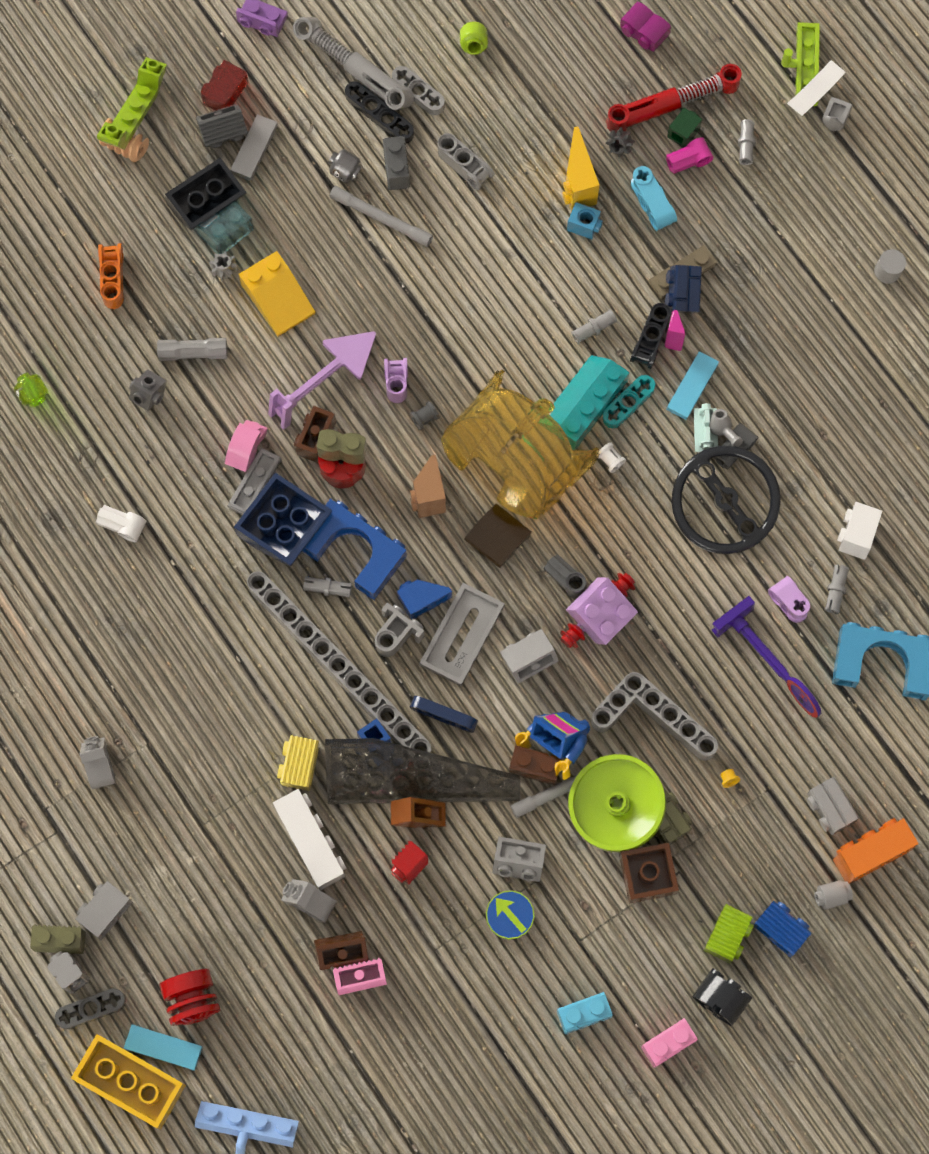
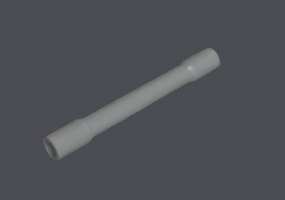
M334 186L330 192L329 197L345 206H350L401 232L425 247H428L433 239L432 234L364 202L338 186Z
M577 775L510 805L514 816L518 818L535 810L538 806L569 792Z

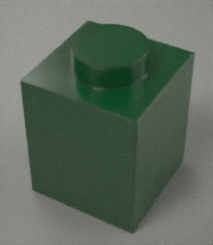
M683 108L669 126L667 138L685 148L699 132L702 119L696 112Z

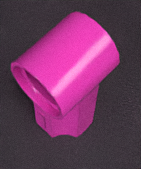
M703 137L696 138L685 148L666 155L667 166L673 174L692 166L703 167L714 159Z

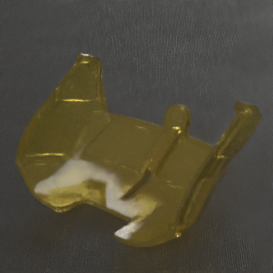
M503 369L501 371L497 370L475 400L444 431L441 438L442 446L447 458L461 471L475 457L483 461L504 480V485L497 496V502L517 515L537 520L548 512L560 500L563 493L570 486L575 485L595 464L600 455L598 453L599 449L596 447L591 450H572L567 435L561 426L550 416L555 408L554 404L544 398L533 402L516 391L499 389L505 371ZM517 433L519 436L514 440V442L510 445L506 452L502 453L501 450L505 447V445L509 442L513 435Z

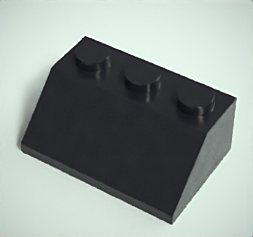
M220 157L165 193L166 204L178 220L188 229L193 230L247 193Z

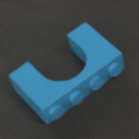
M854 622L842 625L839 630L832 684L856 688L860 680L864 653L875 647H887L897 652L905 665L902 696L926 700L929 697L928 635H917L916 637L908 635L905 631L887 632L884 631V628L877 626L864 628Z

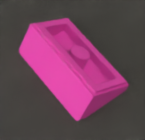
M674 310L672 311L664 346L668 349L681 351L685 331L678 311Z

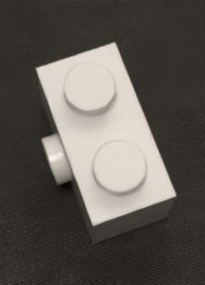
M855 502L852 510L847 509L843 520L847 525L846 528H841L837 541L841 542L838 551L865 560L871 549L882 510L859 502Z

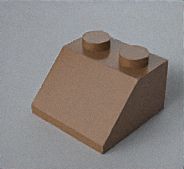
M432 455L413 481L414 490L410 491L413 512L417 511L419 518L446 513V497L436 455Z

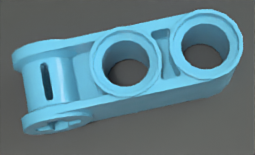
M646 166L637 167L633 172L631 187L642 209L649 217L652 227L658 231L677 222L676 212L667 200L662 187L658 184L652 171Z

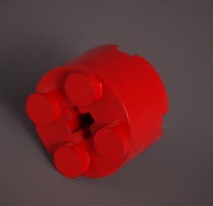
M318 456L322 477L335 488H349L364 476L365 461L362 464H349L346 462L339 464L341 460L328 461Z

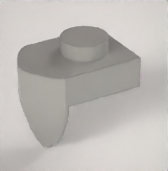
M831 97L822 118L826 128L830 131L843 129L853 105Z

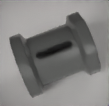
M430 401L426 402V406L418 411L409 413L419 430H422L423 426L433 419L438 420L440 418L436 408Z

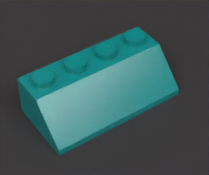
M591 355L540 420L538 426L575 451L601 418L604 410L614 401L627 384L630 372L611 359Z

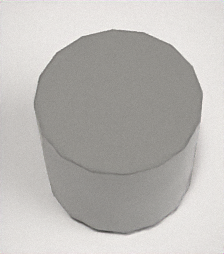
M890 249L883 252L875 265V276L882 283L890 284L896 282L906 267V258L898 250Z

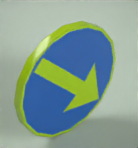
M512 890L502 891L495 895L488 903L486 910V920L491 931L498 937L508 940L518 939L525 935L532 927L535 917L534 908L530 900L522 893Z

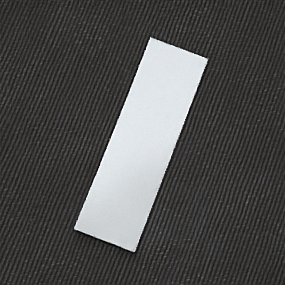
M831 60L787 104L803 116L846 72Z

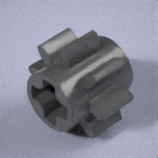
M620 127L617 133L613 130L610 132V139L605 142V144L609 145V153L613 152L618 157H621L623 152L629 154L632 151L630 146L635 143V140L631 139V131H623V128Z

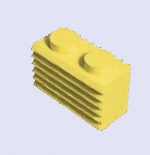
M291 735L289 742L285 741L282 755L286 756L284 765H279L277 778L281 779L282 786L310 791L320 748L318 740Z

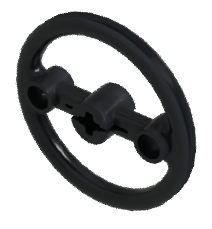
M717 446L701 451L686 462L674 482L671 503L677 525L691 542L706 551L717 554H733L754 547L769 534L779 515L781 495L776 476L763 459L744 448ZM721 456L740 458L752 464L762 474L769 488L770 508L766 520L761 527H758L753 519L746 516L738 505L737 492L723 485L715 474V468L710 463V459ZM702 466L709 467L711 469V476L707 478L702 477L699 473V468ZM691 473H694L698 480L707 485L715 496V507L721 512H727L737 526V532L742 537V541L730 544L713 542L699 535L690 526L682 507V492L684 484ZM722 495L731 497L729 501L731 505L721 503ZM749 522L753 526L752 533H743L741 524Z

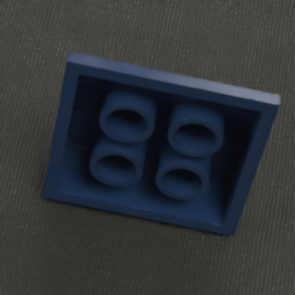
M275 472L235 524L234 530L239 538L255 549L291 567L332 513V510Z

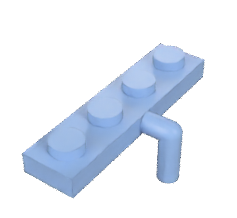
M203 1101L200 1103L195 1120V1128L238 1136L235 1154H245L248 1138L293 1147L299 1124L297 1120Z

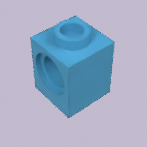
M576 202L568 219L567 231L592 240L594 233H599L603 220H600L601 211ZM587 219L591 223L584 224L581 222V220Z

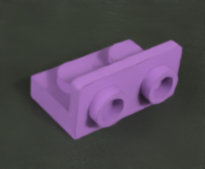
M245 0L242 8H237L236 10L237 21L246 28L252 27L264 35H273L275 37H278L288 17L287 11L259 0Z

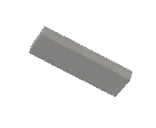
M258 114L256 115L230 170L232 174L252 181L278 126L276 121Z
M261 448L227 507L243 515L272 478L282 458Z

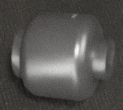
M342 149L339 153L334 152L328 161L331 165L329 169L330 174L344 183L350 180L354 181L362 168L360 158L346 149Z

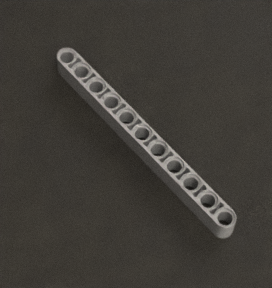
M259 571L251 573L247 579L251 595L373 720L376 718L379 720L388 735L414 762L419 764L427 762L431 758V744L266 574ZM256 581H263L265 583L260 589L252 587ZM272 597L281 599L277 605H270L268 603ZM289 613L297 615L296 619L291 622L284 620L285 616ZM307 629L313 632L309 638L300 636L301 632ZM320 646L329 648V651L324 655L316 652ZM341 662L345 665V668L342 671H335L332 668L333 665ZM353 679H358L361 681V685L357 688H351L349 682ZM372 695L377 697L378 701L374 705H368L365 703V699ZM386 712H390L394 715V718L389 722H385L381 719V716ZM401 729H407L411 733L405 739L400 738L397 734ZM418 746H424L427 752L419 756L414 753V749Z

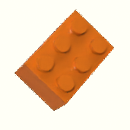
M893 818L884 823L877 833L873 829L863 834L857 840L858 843L855 844L852 840L836 851L838 855L833 861L844 881L851 884L909 853L919 844L904 818L899 821Z

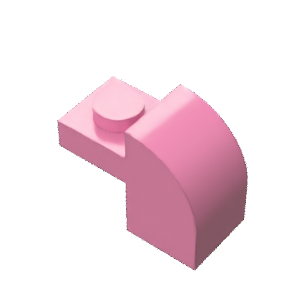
M246 420L244 424L239 423L231 438L225 464L246 472L255 459L257 447L266 436L268 428Z

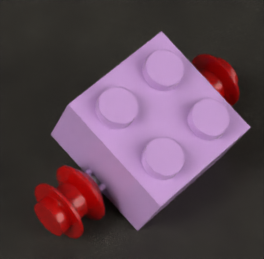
M618 573L619 580L617 582L606 577H598L566 609L578 623L577 625L568 623L569 630L567 632L560 631L562 635L560 639L568 648L572 646L578 648L577 641H585L584 631L596 644L606 645L638 613L634 606L626 599L628 597L627 591L629 589L635 590L633 585L635 581L629 574L625 573L623 575Z

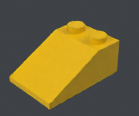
M578 126L574 127L566 182H563L565 192H562L566 205L569 204L571 212L576 202L588 207L597 205L600 186Z
M278 251L239 274L241 286L277 337L316 314Z

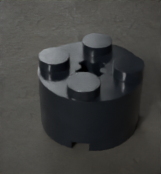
M712 968L692 998L704 1009L707 1008L711 1011L713 1016L725 1024L733 1026L752 1000V997L741 990V986L731 978L727 981L724 980V976Z

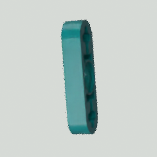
M641 375L604 410L602 417L604 425L614 429L626 421L652 396L655 390L654 379L648 375ZM641 383L643 385L648 383L649 390L643 389L638 396L637 392L640 390ZM625 397H632L635 400V405L627 407L623 404L622 400ZM619 406L621 411L617 415V421L615 419L610 421L609 413L614 415L618 411Z

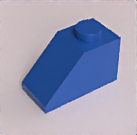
M417 579L414 582L407 581L403 583L399 590H397V597L412 620L451 599L452 591L449 587Z

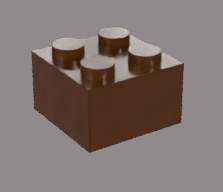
M669 843L621 851L619 858L629 904L677 895L679 888Z

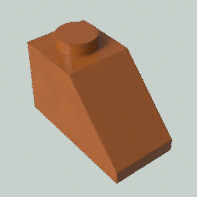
M414 797L391 801V825L407 828L446 827L445 803Z

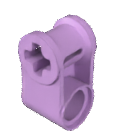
M388 358L384 359L387 397L393 403H401L407 398V358L389 361ZM394 387L402 388L399 392L392 391Z
M786 576L768 589L771 599L781 608L789 620L800 623L806 619L810 609V602L789 576ZM794 607L797 608V609H799V608L801 607V608H802V611H801V610L795 611V610H794Z

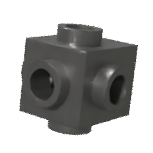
M147 369L139 378L136 377L131 382L129 400L149 411L154 405H158L162 401L167 380Z

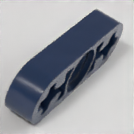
M414 696L410 705V709L466 732L474 733L478 720L472 716L420 696Z

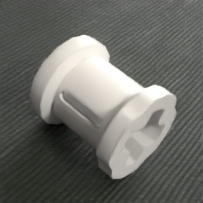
M612 442L603 446L596 454L598 459L601 458L606 463L611 473L618 470L626 462V459L621 457L613 448Z

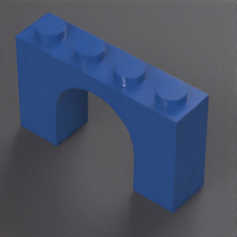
M330 498L325 506L331 509L332 513L302 552L318 562L331 543L338 537L354 534L364 538L372 548V556L354 583L355 588L375 600L407 557L405 545L397 539L391 540L388 538L386 532L380 527L375 526L373 528L367 524L368 521L358 513L354 515L348 511L349 508L339 500L335 502Z

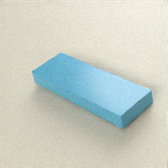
M699 351L666 410L687 420L716 370L719 361Z
M132 1024L124 1045L126 1050L193 1071L196 1069L203 1048L200 1045Z

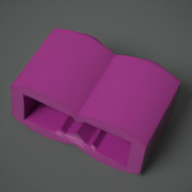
M638 1L620 21V28L624 35L637 39L643 49H649L653 52L671 33V25L665 19L654 14L647 6Z

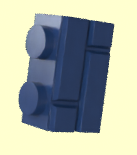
M670 266V270L666 274L669 293H666L665 304L670 307L671 312L677 310L678 313L690 314L700 312L701 266Z

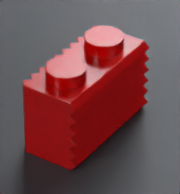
M408 841V845L402 848V852H398V856L392 859V876L401 884L404 881L410 884L429 863L428 855L415 843Z

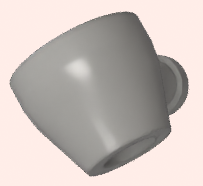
M723 409L715 410L710 418V432L715 435H725L732 446L739 447L743 439L732 430V422L728 413Z

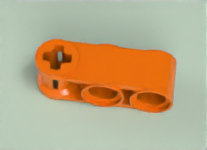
M118 243L117 246H103V244H99L101 297L107 308L118 309L124 301L122 243ZM111 272L116 273V275L113 277H107V275ZM111 293L117 294L114 298H107Z

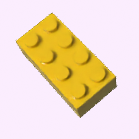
M96 1034L71 1077L77 1083L160 1130L186 1087L184 1083Z

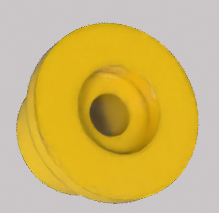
M727 769L720 774L724 788L732 787L741 780L739 776H736L733 769Z

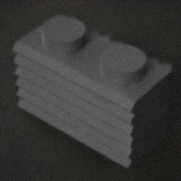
M238 104L196 117L202 140L206 147L217 148L224 141L230 139L231 141H239L244 138L243 135L248 134L242 111Z
M405 137L384 138L383 151L388 190L407 189L410 187V174Z

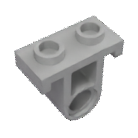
M386 603L381 609L384 618H387L388 615L391 616L375 636V647L381 656L391 657L396 654L412 633L415 635V641L418 644L425 637L423 625L416 619L410 620L404 616L405 612L395 604L391 606L389 603ZM387 638L391 639L393 644L390 647H383L380 644L381 641Z
M93 736L85 739V743H81L80 758L82 764H84L91 789L115 784V776L107 751L105 737Z
M292 879L291 882L286 884L281 899L286 904L296 907L323 923H326L337 903L334 898L317 889L315 885Z

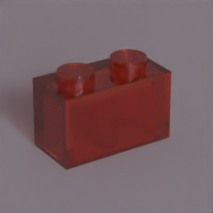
M226 60L220 66H216L209 83H205L201 89L203 105L215 111L234 105L249 82L247 71Z

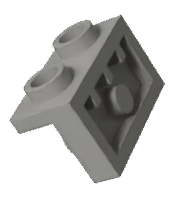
M499 836L492 873L502 877L540 882L546 845Z

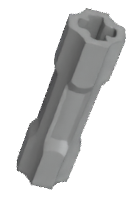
M226 338L157 341L159 361H174L188 358L227 359L228 356Z

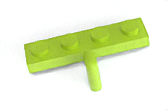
M797 23L796 59H791L792 49L787 48L784 50L781 65L785 68H796L795 96L819 73L820 23Z

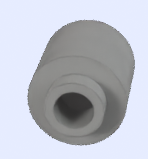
M841 880L820 885L817 887V892L814 893L817 905L822 906L824 910L845 905L853 899L850 884L847 881L842 882Z

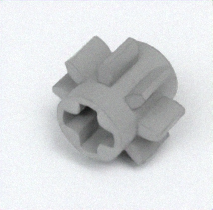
M226 251L219 255L215 253L214 261L209 262L210 268H213L211 271L212 276L218 275L221 281L224 278L232 279L233 271H238L237 265L234 264L236 262L235 256L229 257Z

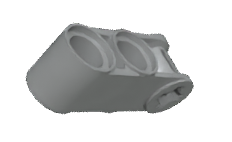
M445 133L438 138V156L463 177L475 190H479L483 182L495 175L488 163L481 160L453 134ZM446 145H449V146H451L452 148H451V149H445V148H443V147L446 146ZM462 159H465V160H467L468 162H467V163H461V162H459V161L462 160Z

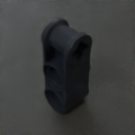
M657 303L651 308L641 336L632 352L630 362L636 361L647 365L648 369H652L671 316V309L665 303ZM662 314L665 316V318L658 319L655 317V315ZM647 334H655L657 338L650 339Z

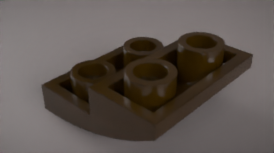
M496 503L470 530L464 540L498 568H501L514 555L516 549L530 537L532 531Z

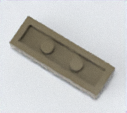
M705 245L671 266H701L702 275L715 267L717 261ZM670 267L649 279V285L661 300L665 298L666 293H669L666 274Z

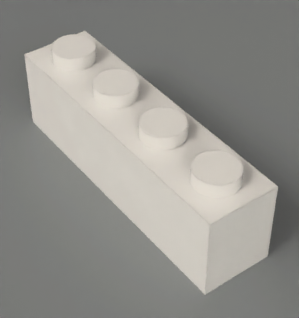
M299 789L273 802L278 815L318 889L322 890L344 878L343 870L347 868L340 856H334L331 849L335 848L330 836L324 837L320 830L324 826L318 814L312 815L309 809L312 803L307 794H301Z

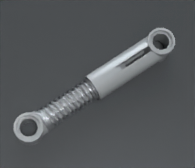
M300 17L294 22L293 32L297 38L316 44L320 49L328 53L329 56L340 62L346 72L385 100L389 108L398 110L408 108L413 104L414 94L409 87L400 85L358 52L353 53V51L344 47V44L341 45V42L332 38V35L329 36V33L322 29L321 21L318 18ZM307 24L309 25V32L306 30ZM398 93L402 97L401 103L397 99Z

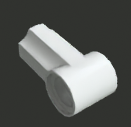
M106 505L100 508L96 520L97 525L117 532L119 536L131 542L138 541L147 522L143 517L135 513L128 512L126 514Z

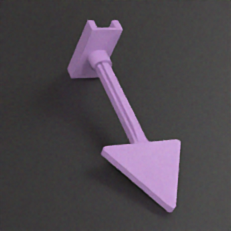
M376 332L323 340V346L336 359L291 395L284 396L278 389L274 390L270 394L268 415L272 418L277 414L281 418V428L285 430L291 424L292 409L297 405V402L339 368L345 366L360 380Z

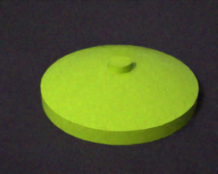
M612 754L590 762L579 772L570 789L568 808L574 827L588 843L605 851L621 852L642 846L656 834L665 816L666 795L659 777L650 766L632 756Z

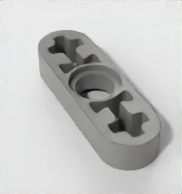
M399 66L393 70L392 79L400 85L407 86L411 90L414 87L420 86L425 90L421 95L414 94V102L431 115H439L443 112L445 100L438 91L405 66ZM398 75L401 77L406 75V80H398ZM431 101H432L433 103H435V102L438 101V102H439V106H437V105L431 106Z

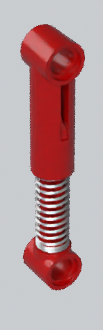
M726 64L716 75L710 78L707 77L703 81H696L692 85H685V87L678 89L673 87L625 105L615 104L608 110L607 128L610 132L613 130L616 133L620 127L623 128V131H626L630 126L680 109L683 102L685 104L687 101L690 103V100L694 101V98L695 100L701 99V96H708V93L710 95L712 92L720 91L726 94L734 93L739 88L742 76L741 69L735 64ZM726 77H730L734 80H727ZM619 117L623 120L617 121L614 118Z

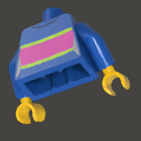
M567 712L535 716L533 723L527 728L528 731L526 733L520 732L515 736L516 745L530 749L531 743L529 739L532 738L558 758H565L564 761H559L555 764V773L557 776L559 772L563 771V780L570 777V764L576 762L587 744V734L590 731L589 723L586 720L579 721Z

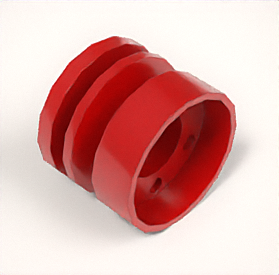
M209 969L186 972L171 977L159 984L163 1000L176 1001L175 1004L166 1009L168 1014L179 1013L169 1018L171 1026L195 1024L221 1011L218 1003L208 1004L215 1001L217 995L204 994V991L214 986Z

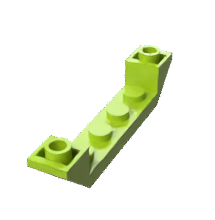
M145 58L138 69L137 84L112 124L104 123L97 134L98 140L125 150L157 98L167 64Z

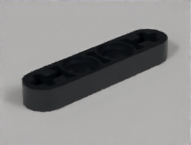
M353 81L347 84L345 87V97L351 105L391 137L403 136L405 137L406 144L413 140L414 128L409 121L395 110L389 108L384 101L361 83ZM351 91H359V96L357 94L351 95ZM368 102H375L377 108L368 110L365 108V105ZM385 115H391L394 118L393 122L388 124L384 123L381 119ZM400 129L402 131L408 130V135H400Z

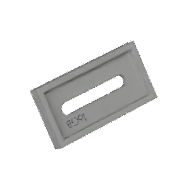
M462 583L419 665L462 686L505 603ZM472 609L478 610L479 614L455 659L452 662H447L445 660L446 654L469 612Z

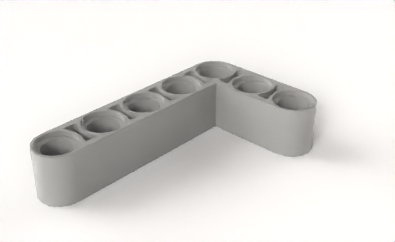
M638 672L626 675L595 709L592 715L591 724L594 730L601 733L607 732L630 706L635 703L700 760L707 761L712 759L718 749L717 740ZM629 681H636L639 683L640 688L632 690L627 683ZM653 696L658 700V704L649 705L646 702V698ZM614 698H621L624 701V705L616 707L613 705L612 700ZM672 712L675 714L676 719L668 721L664 718V713ZM605 715L609 722L607 724H600L597 722L596 717ZM689 727L694 731V735L686 737L682 733V729ZM708 743L712 747V751L705 753L701 750L700 745Z

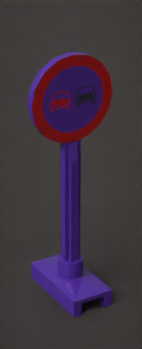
M750 596L746 597L712 623L714 626L712 632L717 638L731 627L739 634L741 633L774 672L785 680L798 704L814 718L822 714L817 700L809 689L797 678L791 677L788 674L786 668L751 630L749 623L744 619L754 611L755 602Z

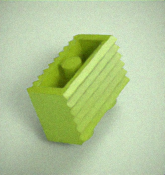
M725 904L703 951L727 963H731L733 959L738 960L744 948L740 943L743 937H749L754 927L750 923L752 916Z

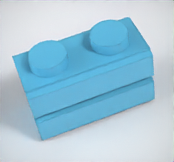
M604 992L557 1009V1015L565 1035L594 1025L599 1021H605L613 1016Z

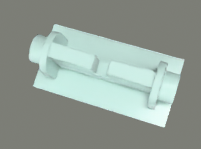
M708 403L702 404V408H694L695 452H701L718 446V435L711 433L709 427L710 418L717 408H711V404Z

